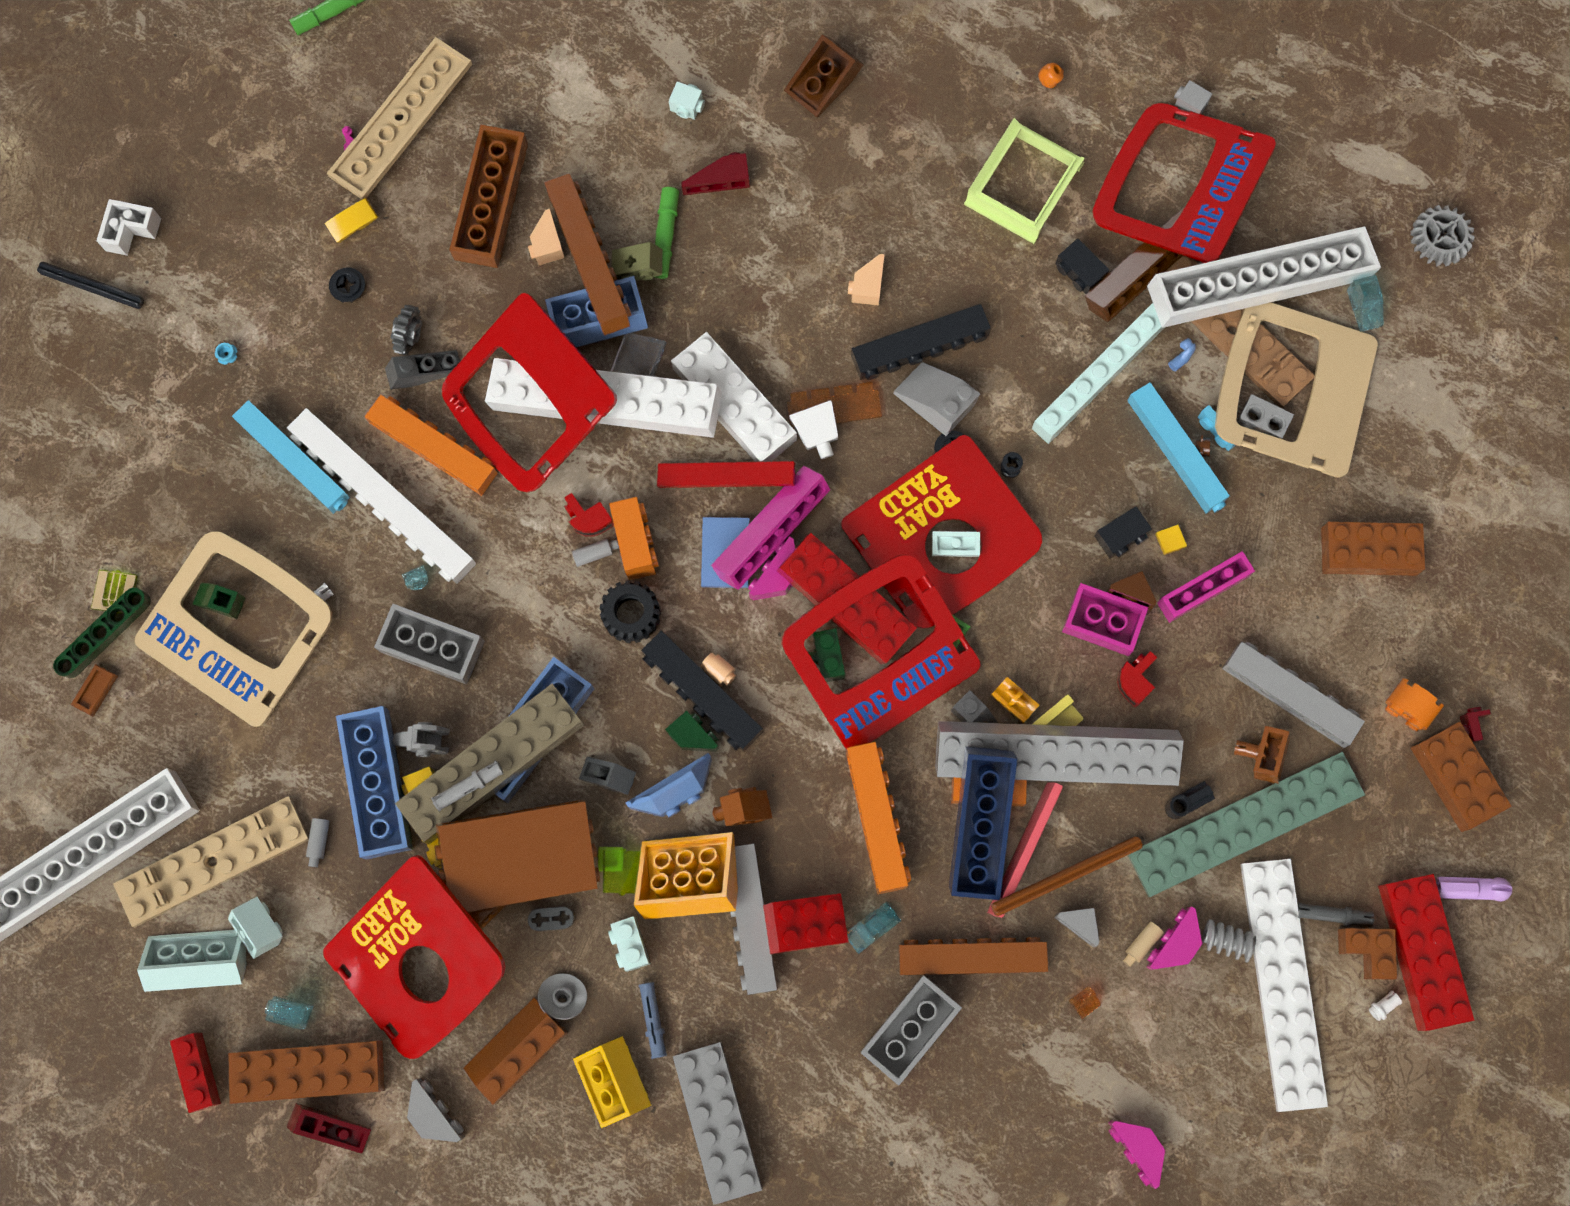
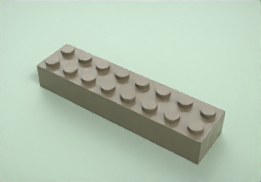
M550 684L402 797L395 805L421 840L426 844H431L438 838L436 824L465 818L577 732L584 724L555 686ZM497 760L504 772L503 775L485 784V788L476 789L445 807L440 812L436 809L431 800L432 797L471 776V772L474 770L478 772Z

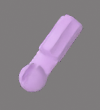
M1500 877L1493 879L1436 878L1441 899H1482L1501 902L1507 900L1512 894L1511 884L1506 879Z

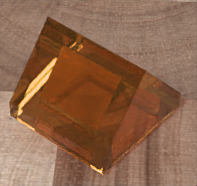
M1086 987L1069 1000V1003L1081 1019L1101 1006L1095 991L1090 987Z

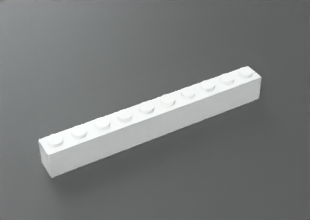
M307 408L287 427L292 433L290 438L299 447L304 444L308 448L306 453L313 460L317 461L320 459L324 463L322 467L331 476L337 474L341 478L339 483L348 491L353 489L357 493L355 497L364 506L370 504L374 508L372 513L381 521L386 519L390 523L389 529L398 537L403 534L407 538L405 543L413 551L419 549L424 554L422 559L431 567L436 564L441 569L438 573L446 581L449 582L452 579L458 584L476 565L475 561Z

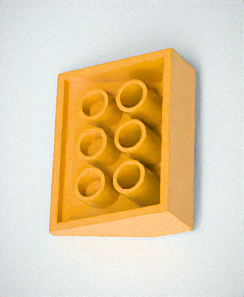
M733 832L642 841L634 906L644 919L736 911L738 884Z

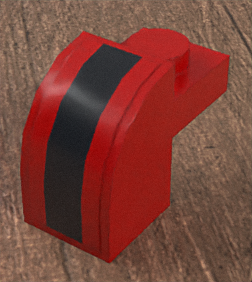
M572 493L564 497L567 503L564 508L571 518L574 517L568 522L576 533L585 537H595L614 527L613 520L601 502L584 511Z
M1151 651L1146 656L1141 653L1132 663L1135 667L1127 661L1118 674L1117 683L1119 691L1135 708L1155 688L1141 675L1157 659Z

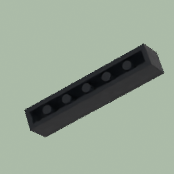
M978 304L851 348V357L860 380L865 378L872 380L877 378L880 373L886 371L892 373L899 370L903 365L918 364L923 358L941 356L946 350H959L965 347L967 343L973 341L974 343L982 342L989 336L991 327L982 305Z
M660 631L641 650L644 655L642 660L651 669L655 666L661 672L659 676L665 683L669 685L672 682L678 688L675 692L685 702L689 699L695 705L693 710L703 718L706 715L712 721L709 725L718 734L723 732L728 737L727 743L734 750L737 751L740 748L744 752L763 733V728L665 633Z

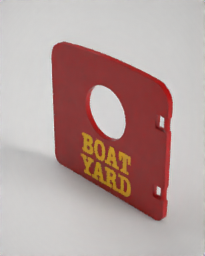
M967 435L959 436L849 513L841 522L843 531L871 569L898 555H910L916 558L923 566L952 615L966 608L1007 579L1039 551L1042 544V534L1039 528L974 441ZM947 520L963 521L974 528L976 532H980L981 553L979 559L969 570L958 574H949L938 570L931 564L926 555L925 542L929 532L937 524ZM862 535L870 543V546L866 549L857 540ZM900 577L884 585L903 614L914 626L921 629L935 626L905 577ZM922 577L915 581L921 592L928 588ZM904 593H906L913 602V604H911L908 607H906L902 600L899 598Z
M419 855L409 858L323 949V956L328 964L344 980V984L378 1027L386 1033L396 1050L402 1056L409 1059L421 1057L457 1028L489 995L505 973V961L499 950L427 861ZM415 946L430 948L444 961L448 970L449 984L445 995L440 1000H422L415 996L407 987L402 974V962L410 948ZM343 965L351 972L352 976L350 978L341 968ZM390 1023L399 1033L397 1036L388 1027Z

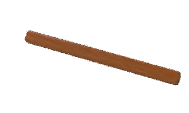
M1134 836L991 904L992 910L995 915L1000 916L1134 853L1143 847L1141 839Z

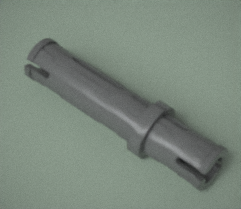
M1298 903V918L1343 923L1344 926L1353 924L1372 927L1374 919H1371V917H1374V912L1352 910L1351 907L1343 909Z

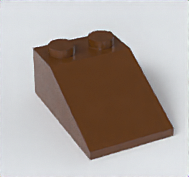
M822 34L784 91L813 115L819 117L851 84L864 64L832 38Z

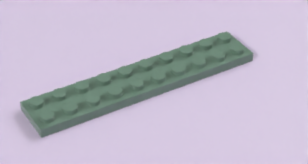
M1341 752L1279 781V784L1275 783L1152 841L1136 852L1129 854L1128 857L1148 897H1152L1364 796L1365 793L1344 753Z

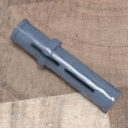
M654 982L641 984L639 988L647 1027L645 1035L649 1038L651 1059L667 1056L663 1039L665 1031L664 1028H661Z

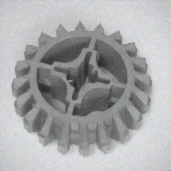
M1440 205L1435 206L1434 209L1428 208L1413 223L1414 228L1411 230L1410 235L1413 236L1411 244H1417L1414 252L1421 251L1420 258L1426 256L1428 258L1427 264L1434 260L1436 267L1440 266L1442 262L1445 266H1449L1451 262L1454 264L1458 263L1472 248L1471 243L1475 237L1471 235L1474 232V228L1468 227L1471 220H1464L1465 213L1457 214V208L1450 211L1448 205L1444 206L1443 209ZM1445 232H1447L1444 237H1441L1439 240H1437L1441 234L1443 235Z

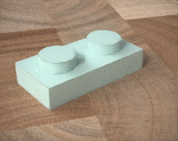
M933 531L932 556L980 557V532Z

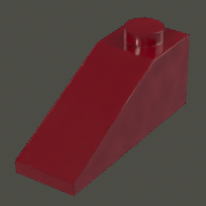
M733 152L723 156L682 181L683 196L750 188L746 153Z
M298 1103L295 1104L287 1124V1128L294 1134L361 1154L371 1132V1129Z

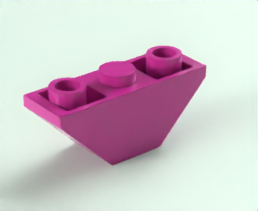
M790 536L786 542L783 541L775 550L777 555L774 559H768L762 568L764 573L759 579L755 578L748 589L750 590L749 597L752 600L786 595L793 586L776 571L795 549L794 539Z
M1192 906L1187 907L1186 910L1182 908L1174 919L1177 923L1172 930L1168 928L1160 939L1163 941L1160 948H1154L1147 958L1149 964L1146 966L1148 969L1154 970L1190 963L1202 945L1195 908Z
M1116 1120L1109 1121L1108 1123L1111 1126V1129L1108 1130L1116 1143L1121 1141L1126 1149L1123 1151L1125 1157L1131 1165L1135 1163L1139 1168L1140 1172L1137 1174L1145 1186L1150 1185L1154 1189L1160 1186L1165 1149L1151 1128Z

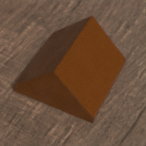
M1143 571L1111 584L1106 591L1107 593L1148 607L1146 615L1155 607L1157 602Z

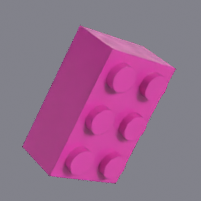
M1080 583L1062 632L1130 656L1135 648L1148 607Z

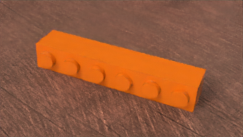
M380 394L365 415L366 420L371 425L481 496L484 494L497 475L494 465L489 459L485 457L482 459L475 456L476 452L469 446L464 445L461 447L450 434L446 432L444 435L437 431L438 427L427 420L424 423L418 419L419 415L408 408L405 411L399 407L401 404L391 396L387 399Z

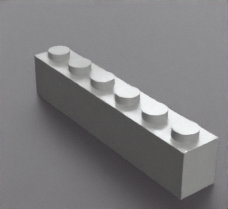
M1241 642L1236 646L1222 668L1224 671L1341 747L1345 748L1352 743L1365 722L1360 718L1359 713L1350 708L1345 709L1339 705L1340 702L1336 698L1320 693L1319 688L1313 683H1305L1298 678L1299 675L1293 670L1283 669L1273 657L1263 656L1257 652L1258 648L1253 644Z
M755 845L736 846L738 893L736 911H731L730 913L731 917H736L737 927H733L735 942L740 941L741 951L736 952L738 965L744 967L745 975L740 976L742 991L747 990L748 995L776 991L777 985L772 954H770Z

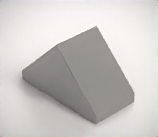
M1094 908L1060 912L1055 915V919L1092 947L1098 946L1099 936Z

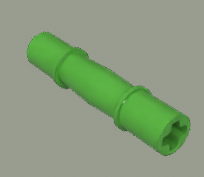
M325 0L312 9L309 7L308 10L289 19L299 36L316 26H320L319 23L337 16L353 5L356 7L357 4L365 0Z
M673 187L662 188L660 206L657 212L659 219L655 245L662 249V275L655 278L659 279L668 278L672 257L671 247L674 236L675 217L678 216L677 207L679 200V190Z

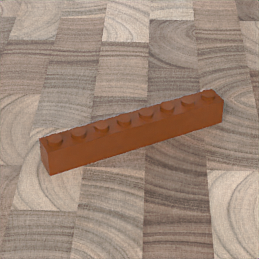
M569 173L544 182L554 212L604 336L630 327L628 317L632 315L629 306L621 301L624 298L620 285L615 286L614 281L617 278L613 267L608 268L607 263H610L607 252L606 250L601 251L599 247L603 244L599 233L593 232V229L596 227L592 216L586 215V211L589 210L585 199H580L579 194L582 193L578 181L573 182Z

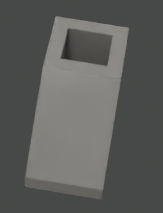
M421 1078L415 1079L412 1082L407 1119L421 1138L459 1142L465 1137L462 1134L464 1131L463 1127L456 1119L452 1121L447 1114L449 1109L441 1099L437 1101L432 1094L434 1092L432 1085L426 1079L424 1081Z

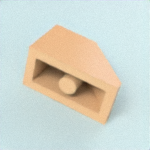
M547 209L531 233L530 240L532 245L528 246L531 258H536L538 265L565 258L551 211Z
M879 254L855 272L854 281L849 280L848 294L852 295V303L879 305L884 254Z

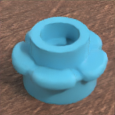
M221 343L215 349V357L219 363L226 365L236 360V353L238 351L234 345Z

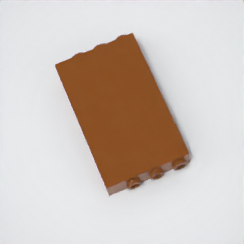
M583 800L436 824L439 845L434 846L436 860H441L442 870H438V876L467 912L598 889L597 882H600V873L598 867H594L593 858L597 857L596 846L594 843H591L590 834H593L592 820L587 817L586 803Z

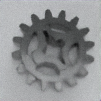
M405 305L401 309V314L394 318L391 339L393 340L392 344H394L392 349L395 350V353L408 355L409 351H412V346L415 345V342L418 343L422 327L419 307Z

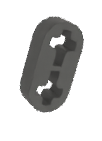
M567 907L536 909L528 916V924L535 931L568 929L575 921L574 913ZM565 911V914L570 916V920H566L565 925H562L561 921H553V917L561 916V912ZM538 913H541V917H549V921L542 922L541 927H538L537 923H533V919L537 918Z

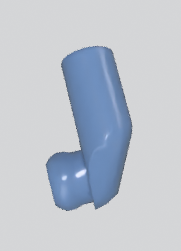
M1190 338L1180 343V347L1184 351L1168 363L1173 371H1177L1186 364L1196 350V344Z

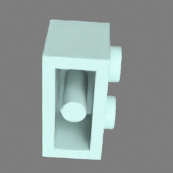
M258 897L234 908L228 917L229 922L253 959L278 946L283 937L280 925L277 922H273L269 916L270 911L264 902L261 903Z
M633 916L610 924L612 930H609L608 933L612 945L617 944L619 953L615 955L619 968L624 967V970L629 972L650 965L636 917Z

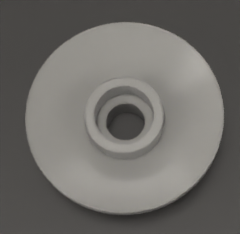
M562 973L548 977L541 984L538 991V1003L542 1011L551 1018L558 1020L574 1018L582 1012L587 1001V991L584 984L570 974ZM564 998L566 1002H558V999Z

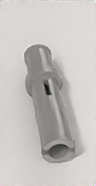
M497 760L478 772L474 770L471 772V776L432 797L431 800L436 809L440 812L445 807L476 789L485 788V784L503 775L504 772Z

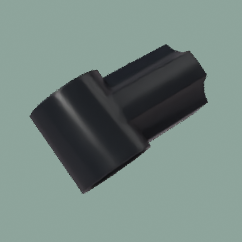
M1203 781L1168 800L1165 805V812L1172 819H1180L1215 799L1213 791ZM1174 801L1181 803L1183 806L1182 813L1174 810Z

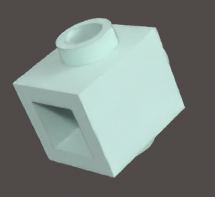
M676 82L669 99L670 111L675 112L682 118L687 119L689 117L695 120L697 113L702 112L705 104L702 90L692 84L686 85Z

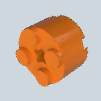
M1403 678L1385 701L1387 704L1385 710L1396 718L1399 715L1406 719L1405 724L1416 732L1422 729L1427 730L1444 705L1442 703L1437 705L1436 701L1438 699L1416 683L1413 686L1408 685L1407 682L1409 680Z

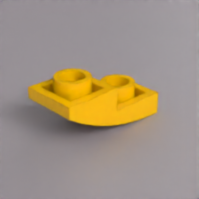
M364 198L331 218L325 225L336 242L339 243L357 230H362L379 217L367 198Z

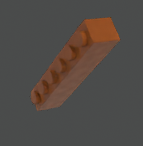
M1028 937L1026 942H1016V938H1001V943H992L991 938L977 939V943L967 944V939H952L953 944H943V939L928 940V944L918 945V940H904V945L898 946L899 975L1048 972L1047 942H1040V937Z

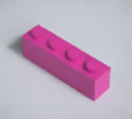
M1242 551L1163 596L1157 604L1168 622L1171 623L1249 578L1255 570Z

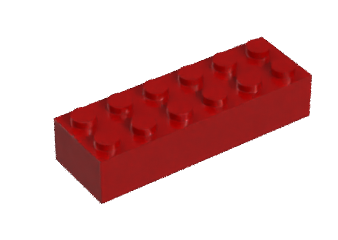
M812 533L802 540L776 570L814 605H817L832 593L859 577L857 573ZM877 591L866 595L831 619L881 665L886 664L917 629Z
M1434 874L1378 886L1389 928L1395 929L1396 954L1417 1031H1430L1475 1021Z

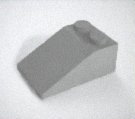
M923 362L893 392L894 395L945 436L972 410L980 396V393L964 380Z

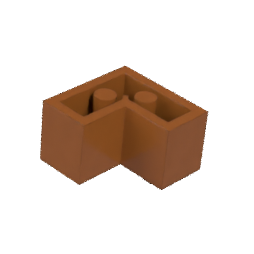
M1338 929L1339 954L1363 955L1364 979H1397L1395 929Z

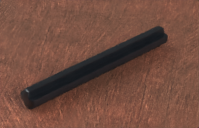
M40 262L37 268L41 275L136 309H141L144 303V299L139 295L46 262Z

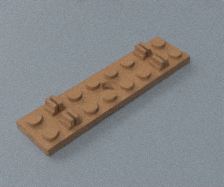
M1182 256L1165 272L1199 264L1192 258ZM1244 309L1191 322L1228 357L1235 333L1231 334L1228 332V327L1232 326L1237 329ZM1259 325L1244 373L1278 407L1283 408L1314 379L1315 375L1263 325Z

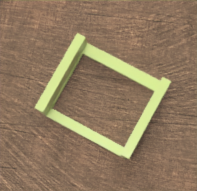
M1014 118L969 188L964 205L1035 244L1041 228L1076 172L1080 171L1084 165V157L1077 156L1023 126ZM1016 137L1069 166L1034 222L982 193Z

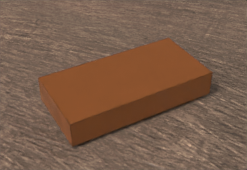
M95 664L71 705L94 717L118 675Z

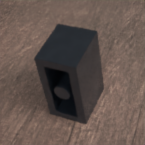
M1078 238L1058 255L1055 263L1058 271L1064 276L1067 275L1073 281L1074 287L1085 294L1102 281L1110 270Z
M1137 506L1097 530L1094 537L1109 559L1115 555L1120 558L1130 551L1129 546L1134 543L1138 546L1149 539L1148 534L1152 528Z

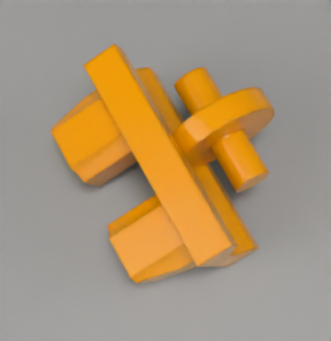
M1008 677L991 694L992 697L1022 723L1039 707L1036 701Z

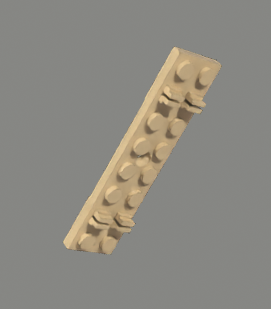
M435 37L357 137L327 172L328 177L360 199L367 198L472 66L471 60ZM402 114L404 116L403 119L400 121L396 120V116Z
M287 796L113 883L131 926L137 927L308 841L309 835L292 798ZM212 857L217 859L215 866L209 865V859Z

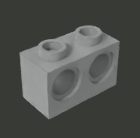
M1251 394L1237 419V423L1242 427L1282 439L1294 414ZM1248 413L1256 414L1258 420L1250 419ZM1269 423L1277 424L1279 430L1271 429Z

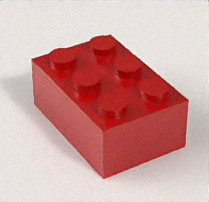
M841 893L772 902L763 905L770 954L839 945L848 942Z

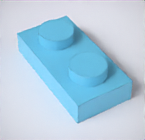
M1210 405L1204 408L1198 416L1201 426L1207 431L1210 430L1220 447H1225L1227 451H1230L1236 445L1226 442L1217 434L1215 428L1216 412Z

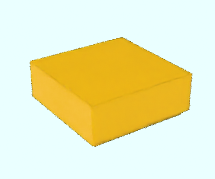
M1179 525L1161 530L1155 534L1164 555L1187 547Z

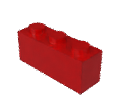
M191 1033L170 1040L188 1113L199 1112L220 1105L221 1101L203 1034Z

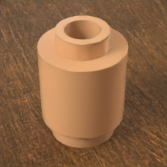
M710 653L700 665L704 672L720 687L724 684L726 686L730 685L736 677L734 674L736 669L719 654Z

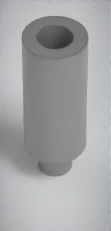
M605 539L572 551L577 567L613 555L612 551L618 549L619 545L617 539L610 542Z
M312 818L306 857H309V867L318 868L319 859L324 858L329 820Z

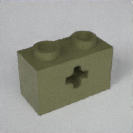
M651 242L612 250L611 267L614 269L616 278L620 280L634 276L635 281L652 280L653 277L662 275V249Z

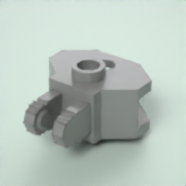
M418 722V724L409 726L408 732H396L392 740L395 746H402L407 748V751L416 752L417 757H430L431 754H447L449 748L441 747V736L449 735L450 729L432 725L429 722Z

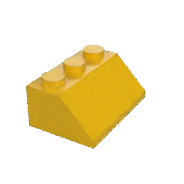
M623 1036L573 1059L601 1128L652 1106Z

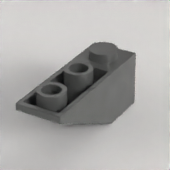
M457 350L392 357L385 367L390 389L414 387L447 377L459 364L460 359Z

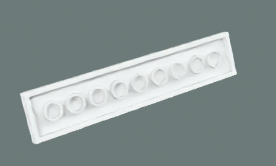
M1291 859L1240 864L1249 927L1253 938L1256 935V945L1253 954L1276 1112L1328 1107L1300 918H1298L1299 911Z

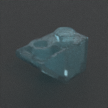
M1373 275L1354 280L1348 287L1347 293L1360 332L1382 327L1384 325L1383 294L1377 276Z
M885 902L847 931L848 941L859 954L900 923L901 920L888 902Z
M274 996L266 1005L265 1014L267 1016L265 1020L296 1029H305L314 1005L287 996Z

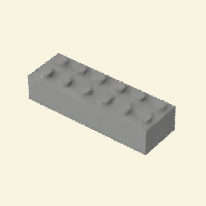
M722 1042L673 1056L713 1205L762 1191L763 1187Z

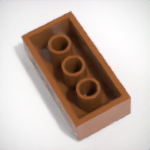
M1327 522L1321 528L1322 574L1417 576L1425 570L1423 523Z
M1461 722L1445 728L1410 748L1461 832L1471 830L1512 807Z

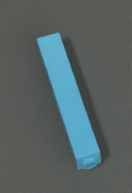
M1149 382L1133 392L1128 399V403L1204 512L1207 514L1213 510L1216 513L1226 506L1225 501L1230 495L1152 384Z
M249 400L232 415L255 440L333 514L336 511L342 510L347 505V500L350 497Z

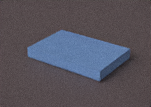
M703 517L701 587L734 588L722 581L711 565L749 525V518ZM748 580L741 588H748Z

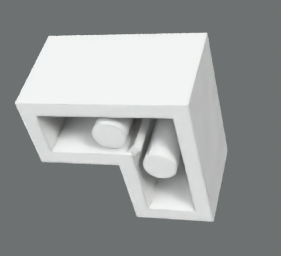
M109 199L97 242L107 252L128 256L133 235L155 239L161 218L151 207Z

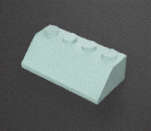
M235 930L148 936L137 971L144 992L242 984L246 970V947Z

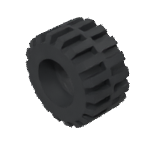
M625 580V584L618 582L615 588L610 587L607 590V595H603V603L600 604V617L608 633L614 636L616 640H624L625 643H631V641L638 643L641 642L640 639L642 638L648 639L650 637L649 634L657 630L656 625L660 623L661 610L656 595L647 585L643 586L639 581L631 583L630 580ZM629 600L638 601L644 606L643 616L632 624L622 623L617 618L618 608Z

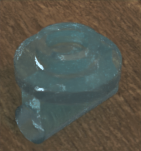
M424 565L402 574L405 585L411 590L422 589L428 583L427 571Z

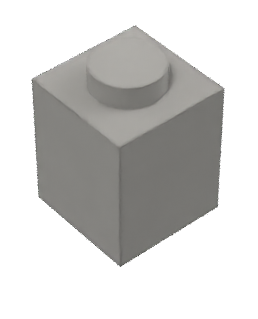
M1189 80L1185 87L1181 86L1175 94L1174 98L1177 99L1175 106L1181 110L1202 114L1212 97V93Z

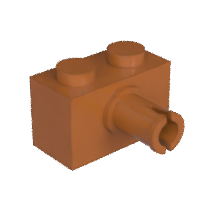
M1265 726L1259 745L1237 740L1234 755L1255 759L1256 763L1253 770L1255 779L1279 784L1290 742V733L1286 730Z
M756 787L729 790V795L720 797L721 806L714 807L712 811L714 819L717 822L725 820L726 826L755 824L773 818L767 791H757Z

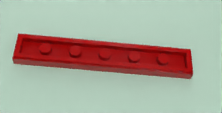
M794 461L658 464L657 487L795 486L796 463Z

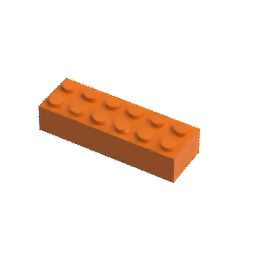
M876 742L847 748L846 756L877 894L906 889L908 882L911 881L909 867H904L902 861L906 854L903 842L898 843L897 835L900 833L898 819H893L892 811L895 809L892 794L887 795L886 788H889L888 785L890 784L887 771H882L881 768L884 761L882 748H877Z

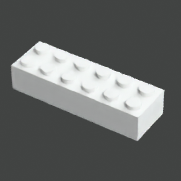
M707 332L671 360L673 370L682 380L718 385L722 392L718 421L755 462H771L797 441V432Z

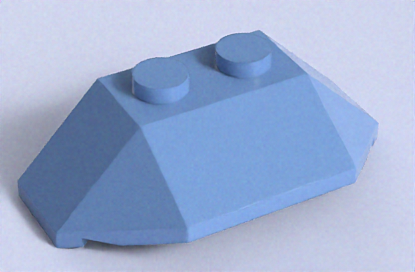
M707 753L625 803L632 810L660 817L667 815L669 818L681 811L680 806L685 803L691 805L701 799L700 794L704 793L712 762L710 754Z

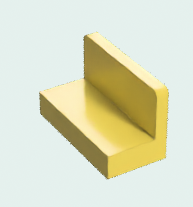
M1066 695L1032 725L1077 726L1083 720V717L1072 705L1073 699Z

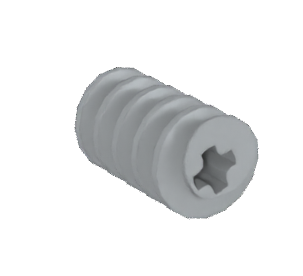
M1211 919L1207 921L1201 938L1202 945L1207 943V951L1216 946V953L1220 954L1224 948L1226 949V957H1229L1232 951H1234L1236 960H1239L1241 955L1244 954L1246 963L1251 959L1256 945V935L1253 938L1251 931L1243 934V930L1237 928L1234 932L1233 926L1228 925L1224 929L1223 923L1219 922L1215 926L1214 920Z

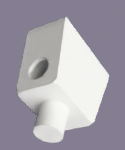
M831 400L789 415L793 427L807 450L817 447L821 459L834 455L830 442L838 439Z

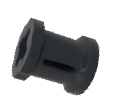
M1015 452L1007 453L1001 463L1000 471L1002 475L1007 478L1018 476L1023 465L1022 457ZM1008 463H1009V464L1015 463V464H1016L1015 468H1014L1013 466L1008 467V466H1007Z

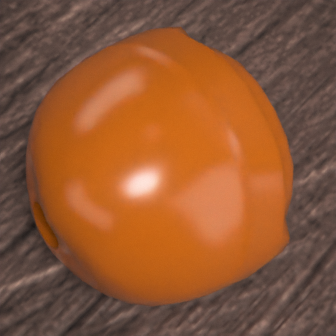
M1048 63L1040 69L1038 77L1044 87L1051 89L1063 80L1064 71L1058 64Z

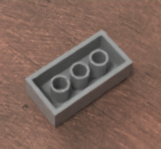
M392 604L374 648L383 654L468 684L485 641L481 636Z
M923 975L860 1053L897 1085H900L962 1007Z

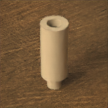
M1150 921L1125 951L1128 955L1124 958L1123 962L1129 967L1135 961L1140 963L1164 932Z

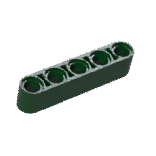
M130 588L125 591L55 659L53 663L54 671L66 678L78 676L149 607V595L138 588ZM137 594H140L142 598L141 602L137 605H133V597ZM123 611L124 618L120 622H116L115 615L117 612ZM105 627L107 630L106 636L99 639L98 631ZM88 644L89 652L82 656L80 652L81 647ZM70 661L72 667L70 671L65 673L63 665Z

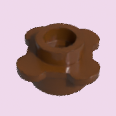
M1201 434V440H1196V448L1202 457H1210L1211 438H1203V434Z

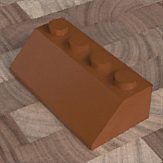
M534 997L463 1069L476 1088L492 1105L498 1104L568 1032L556 1019L551 1018L542 1011L538 1000Z

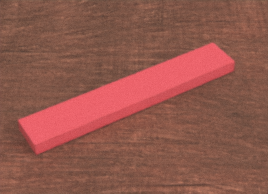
M1047 782L1003 877L1000 899L1015 893L1062 791V785L1056 782ZM991 905L987 911V913L995 917L1002 918L1005 915V913L1000 916L995 915Z

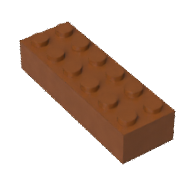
M480 125L449 249L454 260L494 268L499 267L528 147L524 132Z
M383 1041L228 1053L230 1104L385 1091Z

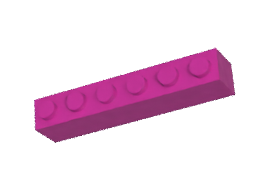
M803 466L795 474V486H784L711 565L718 577L739 590L830 491L824 477Z

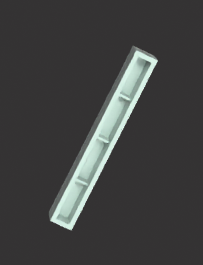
M1153 303L1034 421L1032 430L1049 444L1164 329L1160 324Z

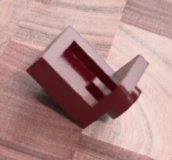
M1482 707L1469 708L1466 714L1460 716L1461 724L1473 743L1483 740L1478 718L1490 715V709L1482 710Z

